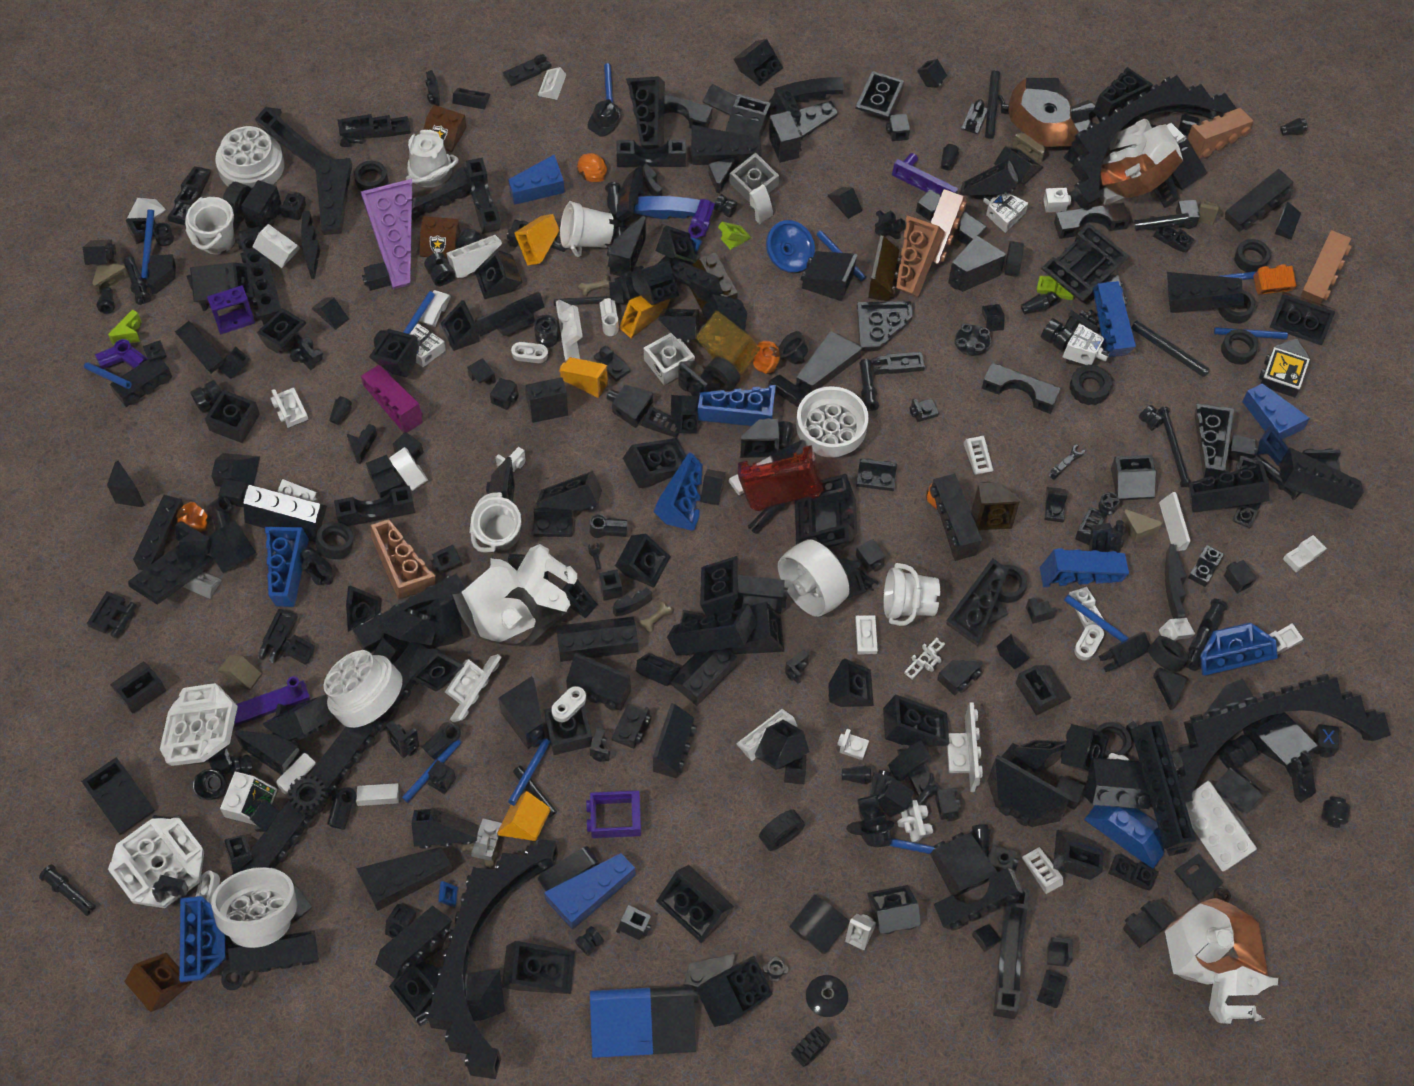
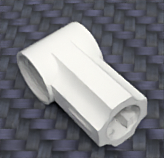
M610 298L604 299L600 302L603 332L607 336H614L619 331L615 301Z

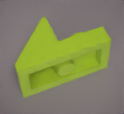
M721 222L718 226L722 231L721 240L730 250L752 238L740 225Z
M132 309L108 334L113 345L121 339H126L130 343L141 342L136 332L142 323L138 312Z

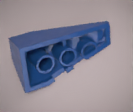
M691 452L687 454L659 497L654 513L667 525L692 531L695 529L700 510L696 509V501H700L701 495L698 494L697 486L702 482L703 465Z

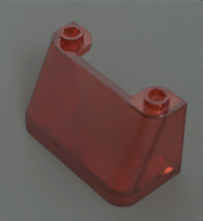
M812 445L803 447V453L800 455L796 452L793 453L794 457L758 466L756 462L753 463V466H750L748 461L738 463V478L751 509L760 511L768 506L806 497L815 498L823 491V483Z

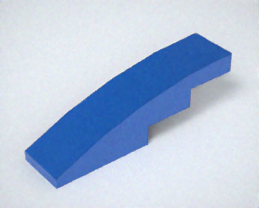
M674 196L638 197V204L634 206V213L659 219H668L669 216L686 219L687 216L695 217L700 200Z

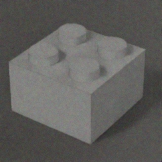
M754 153L730 173V184L750 203L749 193L763 184L769 194L778 186L779 175L757 153Z

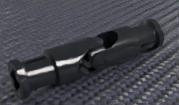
M609 182L605 186V190L608 193L607 206L610 209L609 213L613 216V220L609 219L610 224L614 225L612 245L614 240L626 230L625 220L621 222L616 219L619 190L621 189L620 184L617 182Z
M1214 598L1211 600V607L1205 613L1197 633L1188 648V660L1183 665L1184 667L1193 671L1200 668V656L1213 631L1218 629L1222 621L1221 616L1223 612L1228 608L1227 603L1221 599Z

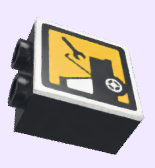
M1274 347L1271 355L1267 354L1264 364L1267 366L1266 369L1262 368L1259 376V379L1262 380L1261 384H1264L1273 391L1295 398L1301 387L1310 359Z

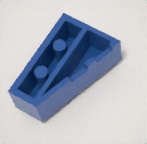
M555 154L508 179L514 205L565 193L564 180Z
M1264 384L1248 390L1242 401L1264 431L1271 426L1281 439H1285L1305 429L1310 419Z

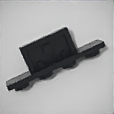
M535 292L476 319L475 324L479 335L483 336L497 329L503 336L513 334L514 331L530 326V324L535 322V317L532 313L545 308L541 293Z

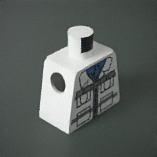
M1006 192L999 194L997 197L986 195L983 200L988 205L986 215L1005 233L1026 213L1028 206L1027 202Z
M417 324L410 334L418 337L416 363L420 366H426L446 351L444 341L421 325Z
M1079 324L1067 344L1063 358L1085 365H1092L1095 358L1106 362L1110 351L1101 348L1104 341L1102 336Z

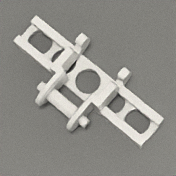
M936 638L928 647H926V644H923L924 652L918 659H916L915 655L911 657L914 662L906 669L904 674L913 680L924 667L928 671L933 672L934 665L942 662L940 656L936 654L945 646V643H941ZM935 643L940 644V646L937 649L933 647ZM921 657H928V661L926 662L925 660H921ZM914 669L916 672L912 676L909 675L908 672Z

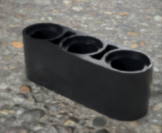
M586 846L541 873L538 881L544 890L548 891L600 863L590 848Z

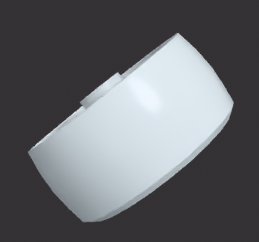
M807 539L788 550L778 561L779 576L781 580H785L784 587L788 588V594L802 610L812 616L819 617L832 611L849 595V582L842 565L827 547L817 541Z

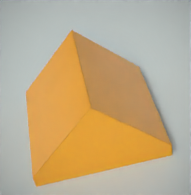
M526 791L520 796L515 806L510 805L497 834L499 836L536 841L550 813V807Z

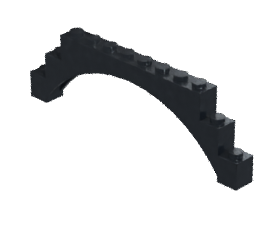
M1178 75L1172 78L1167 77L1161 82L1160 86L1158 84L1154 85L1147 94L1146 92L1141 93L1137 100H1130L1124 105L1123 109L1121 107L1117 108L1110 117L1109 115L1104 116L1099 124L1095 122L1087 128L1086 132L1082 130L1074 136L1076 139L1071 145L1079 154V157L1074 160L1075 164L1070 169L1079 182L1074 185L1075 189L1070 193L1079 207L1084 209L1102 195L1099 192V178L1105 153L1115 135L1129 123L1141 117L1161 112H1187L1214 119L1216 116L1222 118L1225 113L1237 108L1226 93L1220 96L1216 94L1211 98L1202 84L1196 87L1193 85L1187 89Z
M1322 674L1316 676L1317 680H1303L1298 682L1299 685L1295 687L1292 685L1280 688L1281 691L1276 693L1275 691L1265 692L1262 694L1263 697H1250L1244 700L1245 703L1241 704L1238 702L1226 705L1227 708L1223 710L1216 708L1209 710V714L1204 716L1202 714L1193 715L1190 717V720L1184 722L1189 743L1179 745L1177 750L1172 751L1185 803L1193 801L1192 793L1196 783L1215 752L1238 731L1255 721L1283 712L1313 711L1336 718L1349 725L1362 735L1363 740L1375 741L1391 736L1385 712H1378L1376 709L1365 711L1361 695L1352 694L1351 691L1341 693L1337 677Z
M544 839L531 840L530 846L526 847L525 855L502 853L501 859L496 863V870L473 867L471 875L467 876V889L465 893H462L461 908L455 915L456 925L454 930L452 929L450 932L449 948H446L444 951V964L438 971V984L432 990L433 1000L431 1006L427 1007L426 1019H428L431 1028L447 1030L445 1042L448 1044L450 1052L467 1054L465 1066L468 1068L470 1076L496 1079L501 1063L499 1050L492 1048L482 1036L469 1011L466 978L472 948L480 930L494 909L521 884L555 865L558 856L556 841Z

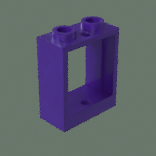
M243 285L207 296L220 335L255 324ZM243 303L245 307L221 316L217 313L218 310Z
M639 790L590 793V800H586L587 812H591V819H587V832H591L592 838L641 836ZM632 803V827L597 828L596 804Z

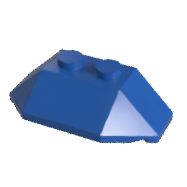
M1251 622L1213 631L1200 656L1203 676L1278 658L1276 640Z
M1095 805L1084 819L1152 869L1164 855L1163 843L1157 822L1137 808Z
M202 896L180 898V982L203 980L226 960V934L217 927L212 905Z

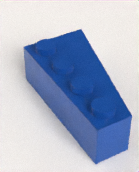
M1119 281L1098 283L1093 288L1100 332L1104 338L1103 349L1110 351L1108 357L1127 355L1136 345L1123 299V289Z
M770 385L769 388L762 389L760 387H752V390L734 389L732 392H725L724 390L701 392L698 403V421L753 426L759 419H772L776 385Z
M265 527L267 535L269 597L276 607H295L303 569L301 567L303 563L301 551L307 548L309 538L302 527Z
M1058 548L1054 549L1040 566L1043 587H1050V583H1059V586H1067V583L1077 581L1079 585L1089 584L1093 580H1095L1096 584L1122 582L1129 574L1125 553H1117L1116 551L1100 552L1098 550L1082 551L1080 549L1064 550Z
M620 853L544 892L545 901L573 930L635 876V867Z

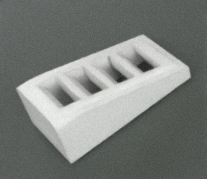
M984 436L966 439L963 443L974 474L992 472L993 467ZM979 445L980 448L973 449L972 446ZM975 452H982L980 455H974ZM984 458V461L976 462V459ZM979 465H987L986 468L978 469Z
M1040 847L1022 857L1045 894L1063 885L1062 875L1058 870L1053 869L1052 862ZM1040 856V860L1035 863L1031 862V860ZM1042 864H1045V865H1046V866L1040 868L1039 870L1036 869V867H1038V866H1040V865H1042ZM1047 871H1050V873L1044 877L1041 875Z

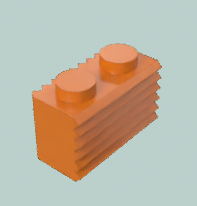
M1286 264L1278 265L1275 268L1261 267L1253 275L1258 295L1292 291L1296 287L1293 267H1286Z

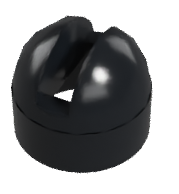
M1048 292L1045 294L1049 308L1059 303L1060 297L1056 293Z
M1221 886L1214 890V898L1227 903L1230 901L1231 894L1226 887ZM1218 891H1221L1222 893H1224L1225 895H1227L1226 898H1224L1223 896H1221V895L1218 894L1217 892H1218Z

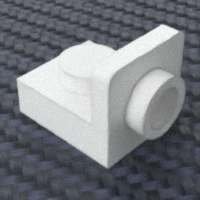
M1187 618L1170 619L1159 629L1161 636L1168 637L1174 641L1188 639L1195 635Z
M847 729L845 735L841 734L838 745L841 746L840 753L863 760L869 740L851 735V730Z

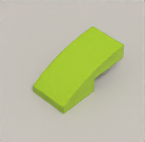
M1050 276L1039 277L1038 293L1054 292L1062 299L1074 300V296Z

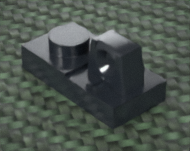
M606 345L593 355L598 363L607 365V373L616 382L631 372V369Z

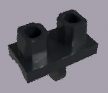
M881 210L877 211L876 215L879 220L875 224V233L878 236L888 234L894 239H900V232L906 229L905 221L902 218L896 221V215L891 210L887 213H883Z
M1073 310L1069 312V319L1065 327L1067 326L1075 331L1078 325L1081 324L1093 332L1099 333L1097 331L1098 327L1094 325L1097 319L1093 317V310H1089L1087 313L1082 310L1080 315Z
M299 335L294 336L295 343L290 349L292 352L290 359L293 362L300 361V363H304L309 370L314 369L316 363L322 360L323 352L320 349L312 350L313 341L309 337L302 339Z

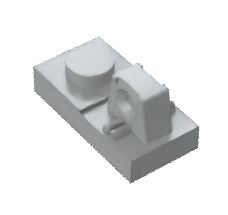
M482 819L471 857L492 861L500 837L497 832L502 823Z

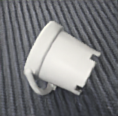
M421 130L419 135L415 136L413 134L409 139L408 176L406 180L412 179V183L422 187H436L442 185L450 178L452 168L457 165L459 159L454 155L446 154L443 139L439 137L437 132Z
M200 197L188 209L185 220L186 233L191 243L198 249L210 254H221L222 251L230 250L235 243L233 229L234 214L231 205L219 197Z
M569 201L561 219L560 239L564 248H571L576 257L581 256L582 247L607 248L605 244H610L613 236L614 225L609 224V219H613L612 214L585 208L581 204Z
M501 492L484 495L478 501L471 516L469 532L471 533L473 547L477 551L494 552L496 548L508 549L518 542L522 524L521 514L517 506L509 499L503 498ZM476 538L490 547H480L477 544Z
M896 563L894 568L889 569L884 587L885 616L889 619V623L905 626L911 623L916 616H935L939 607V602H936L937 596H940L939 579L918 575L913 567L906 564ZM902 569H906L910 571V573H905ZM900 616H910L905 621L894 620Z

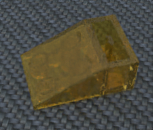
M715 311L696 336V339L713 359L715 357L726 359L738 370L740 376L760 350V347L747 333L719 311Z

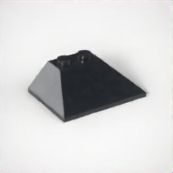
M1088 223L1077 233L1075 241L1057 258L1053 256L1041 267V270L1079 301L1083 302L1093 292V288L1098 283L1105 281L1129 258V255Z
M846 473L808 483L807 486L794 487L796 494V545L808 539L817 541L828 548L852 541L857 534L856 499Z
M996 756L987 781L995 807L999 808V812L1005 816H1013L1023 826L1036 827L1059 822L1071 796L1001 756Z

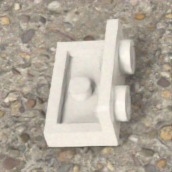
M294 388L277 394L275 389L271 390L273 397L270 398L274 408H279V412H277L281 422L285 421L288 428L309 420Z

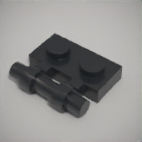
M1117 520L1114 528H1112L1110 523L1091 526L1089 551L1110 552V550L1120 553L1124 545V540L1122 539V536L1125 534L1124 522Z
M106 591L89 618L87 625L105 634L109 627L113 628L110 635L113 638H118L120 633H123L126 629L125 625L129 618L134 616V610L137 605L130 602L125 607L123 605L126 601L123 597ZM118 613H121L122 616L119 621H115L114 619Z

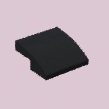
M814 894L789 927L800 938L811 943L819 952L826 954L850 921L834 907Z

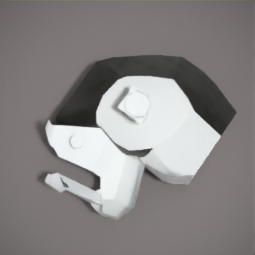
M539 544L529 549L517 571L509 563L501 559L491 558V566L464 591L452 595L465 624L478 638L510 646H527L565 615L570 606L566 593L544 579V573L549 571L570 584H575L577 573L571 566L566 567L549 554V549ZM534 627L530 636L517 645L501 643Z

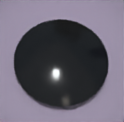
M963 324L955 335L956 347L967 355L982 354L991 344L990 331L978 325Z

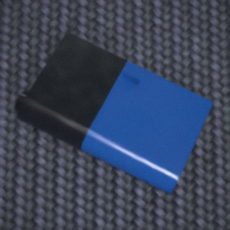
M693 985L590 991L592 1058L696 1052L694 1003H698L697 990H693Z

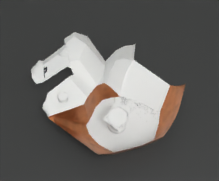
M1142 119L1136 122L1135 125L1115 135L1109 145L1110 150L1133 144L1138 146L1112 152L1103 160L1100 173L1102 183L1106 188L1125 198H1130L1151 192L1169 178L1183 162L1179 145L1166 124L1152 128L1147 119Z
M1217 898L1205 900L1186 910L1165 931L1173 974L1186 980L1213 984L1209 1011L1219 1023L1231 1024L1232 1019L1253 1018L1255 1021L1265 1019L1256 1013V1006H1232L1225 1003L1228 995H1258L1266 988L1278 985V978L1268 976L1259 923L1236 906ZM1204 946H1206L1197 956H1195ZM1232 947H1234L1239 957L1238 959L1230 956L1222 958Z

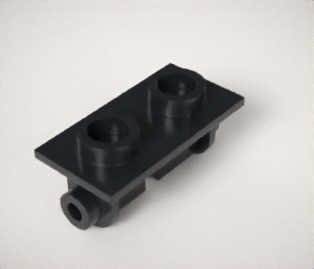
M978 99L975 101V104L971 105L962 125V130L978 134L988 108L984 107L985 104L982 99Z

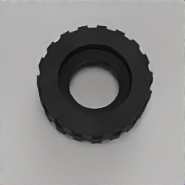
M235 181L225 190L223 200H226L231 205L234 222L240 223L244 220L241 205L252 188Z
M1083 365L1073 373L1069 388L1074 399L1080 401V403L1097 405L1098 403L1101 404L1109 396L1112 379L1105 369L1097 365ZM1087 378L1095 379L1099 383V390L1096 392L1084 390L1082 388V381Z
M791 809L769 822L759 833V838L768 851L777 850L793 840L803 830L805 823L796 810Z

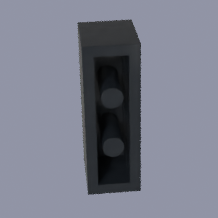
M161 358L151 362L147 359L121 376V378L131 382L129 389L114 382L110 386L117 398L125 407H128L129 405L136 404L144 395L151 394L159 385L166 384L172 378L169 367Z

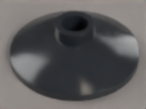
M822 975L809 983L806 990V1001L809 1008L817 1015L833 1017L845 1009L848 1002V991L844 983L837 977ZM829 991L831 996L825 997L823 993Z

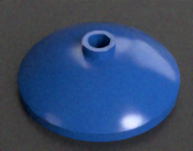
M784 220L775 224L768 232L766 238V249L769 258L774 265L785 272L797 273L806 269L809 257L813 258L815 244L810 232L796 221Z

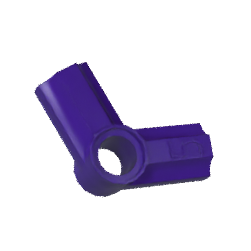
M700 199L695 217L693 216L688 229L692 238L697 239L699 236H706L715 203L706 199Z
M126 339L118 340L114 347L95 354L102 369L121 361L134 369L147 360V357L133 348Z

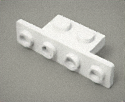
M558 300L556 301L565 360L567 361L569 357L580 359L577 341L583 336L578 307Z
M499 654L491 656L483 669H480L469 659L465 660L463 663L464 667L455 675L445 691L446 694L459 703V706L450 718L452 722L462 721L468 715V708L477 701L481 688L488 684V677L499 667V660L501 659Z

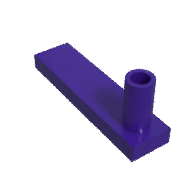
M910 153L904 161L897 159L894 163L892 176L925 192L932 190L939 195H942L944 189L954 193L958 192V188L913 167L918 161V157L914 153Z
M292 676L287 680L288 686L236 704L237 711L233 727L276 712L278 704L291 707L310 700L304 680L299 681L297 677Z

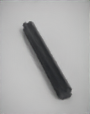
M995 70L991 72L985 130V137L988 139H993L995 135L1000 72Z
M1136 320L1133 323L1132 330L1202 377L1209 373V367L1140 321Z

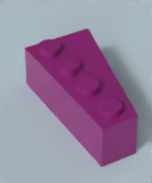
M377 365L361 375L363 386L403 433H408L423 423V412L420 409L419 403L391 377L386 369Z

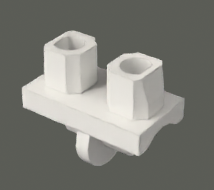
M913 800L911 806L907 810L904 809V812H901L902 818L897 823L898 827H905L906 833L910 834L911 842L915 843L919 842L922 838L929 837L933 833V829L930 823L923 824L922 819L928 816L927 806L918 805L917 800Z

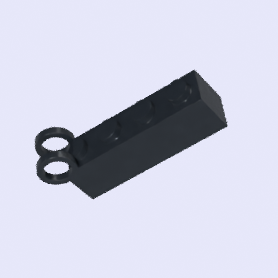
M315 930L283 935L279 940L262 947L250 948L236 943L229 944L230 965L224 968L221 983L227 990H236L241 987L243 977L250 974V971L268 972L272 970V967L280 966L281 969L293 967L295 963L302 962V965L315 963V960H319ZM230 972H235L240 978L236 982H229L225 976Z

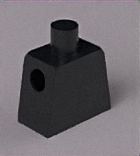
M624 385L619 393L610 389L606 399L613 402L612 412L636 428L653 403V393Z

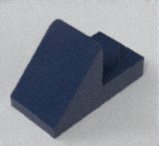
M1270 426L1259 441L1257 455L1268 453L1276 465L1279 466L1289 448Z

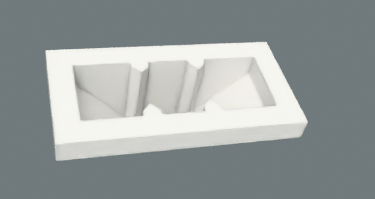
M137 198L127 218H147V210L152 209L155 211V219L166 212V209L156 199Z

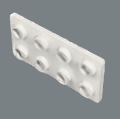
M969 702L965 715L966 733H949L950 744L947 746L949 773H969L970 792H975L976 786H979L980 778H982V766L978 764V759L981 758V748L977 747L979 728L975 727V721H978V710L974 709L973 702Z
M1207 781L1193 791V801L1186 803L1192 828L1222 871L1228 870L1257 850V847L1248 836L1250 832L1227 799L1222 798L1217 793V790L1210 781Z

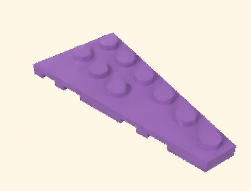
M412 179L361 191V196L393 290L410 285Z

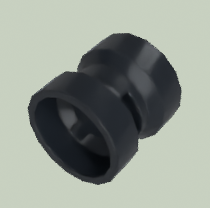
M722 194L715 201L714 210L723 212L729 218L737 208V201L729 200Z
M162 222L154 226L153 233L157 244L160 246L171 245L174 241V236L169 224Z
M1153 405L1146 407L1139 415V419L1142 422H1146L1147 427L1151 431L1161 426L1165 420L1161 414L1156 413V408Z
M590 926L586 929L583 936L575 939V943L585 955L589 956L593 953L596 946L604 943V939L594 927Z

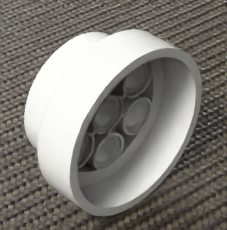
M244 126L230 131L223 138L216 153V166L221 180L228 187L232 182L236 181L253 188L257 180L273 185L283 173L284 158L279 143L272 136L260 128Z
M832 386L816 389L806 395L798 407L796 419L797 434L800 440H804L806 447L818 455L839 457L848 454L859 447L866 436L868 425L867 408L856 394L847 389Z
M365 650L352 652L340 659L330 669L324 681V691L328 695V709L344 726L353 728L371 723L384 714L394 703L402 687V676L397 668L386 657L381 655L372 656L370 652Z
M251 868L240 871L225 879L214 891L211 905L216 925L221 932L230 936L231 940L240 946L255 948L266 946L279 940L288 931L291 919L297 909V899L292 880L285 873L272 868Z

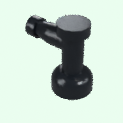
M342 136L340 146L350 147V143L363 144V137Z

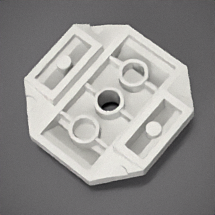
M215 683L183 688L179 694L180 697L168 711L160 751L165 757L166 763L171 766L205 762L210 757L225 754L226 746L230 744L237 705Z
M180 818L151 819L116 844L108 870L134 904L166 908L182 895L175 897L165 892L162 902H157L152 894L154 883L158 882L160 875L185 880L189 891L200 883L204 850ZM163 861L162 866L155 868L158 862Z

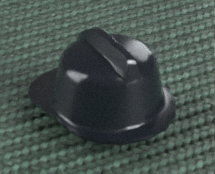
M610 99L598 102L588 121V129L600 137L608 135L620 118V108L612 103Z
M800 331L787 335L778 347L781 357L787 359L790 363L798 361L804 363V357L809 351Z
M886 820L884 824L866 828L863 821H857L847 825L846 829L851 834L861 835L868 846L886 847L891 845V829L895 823Z

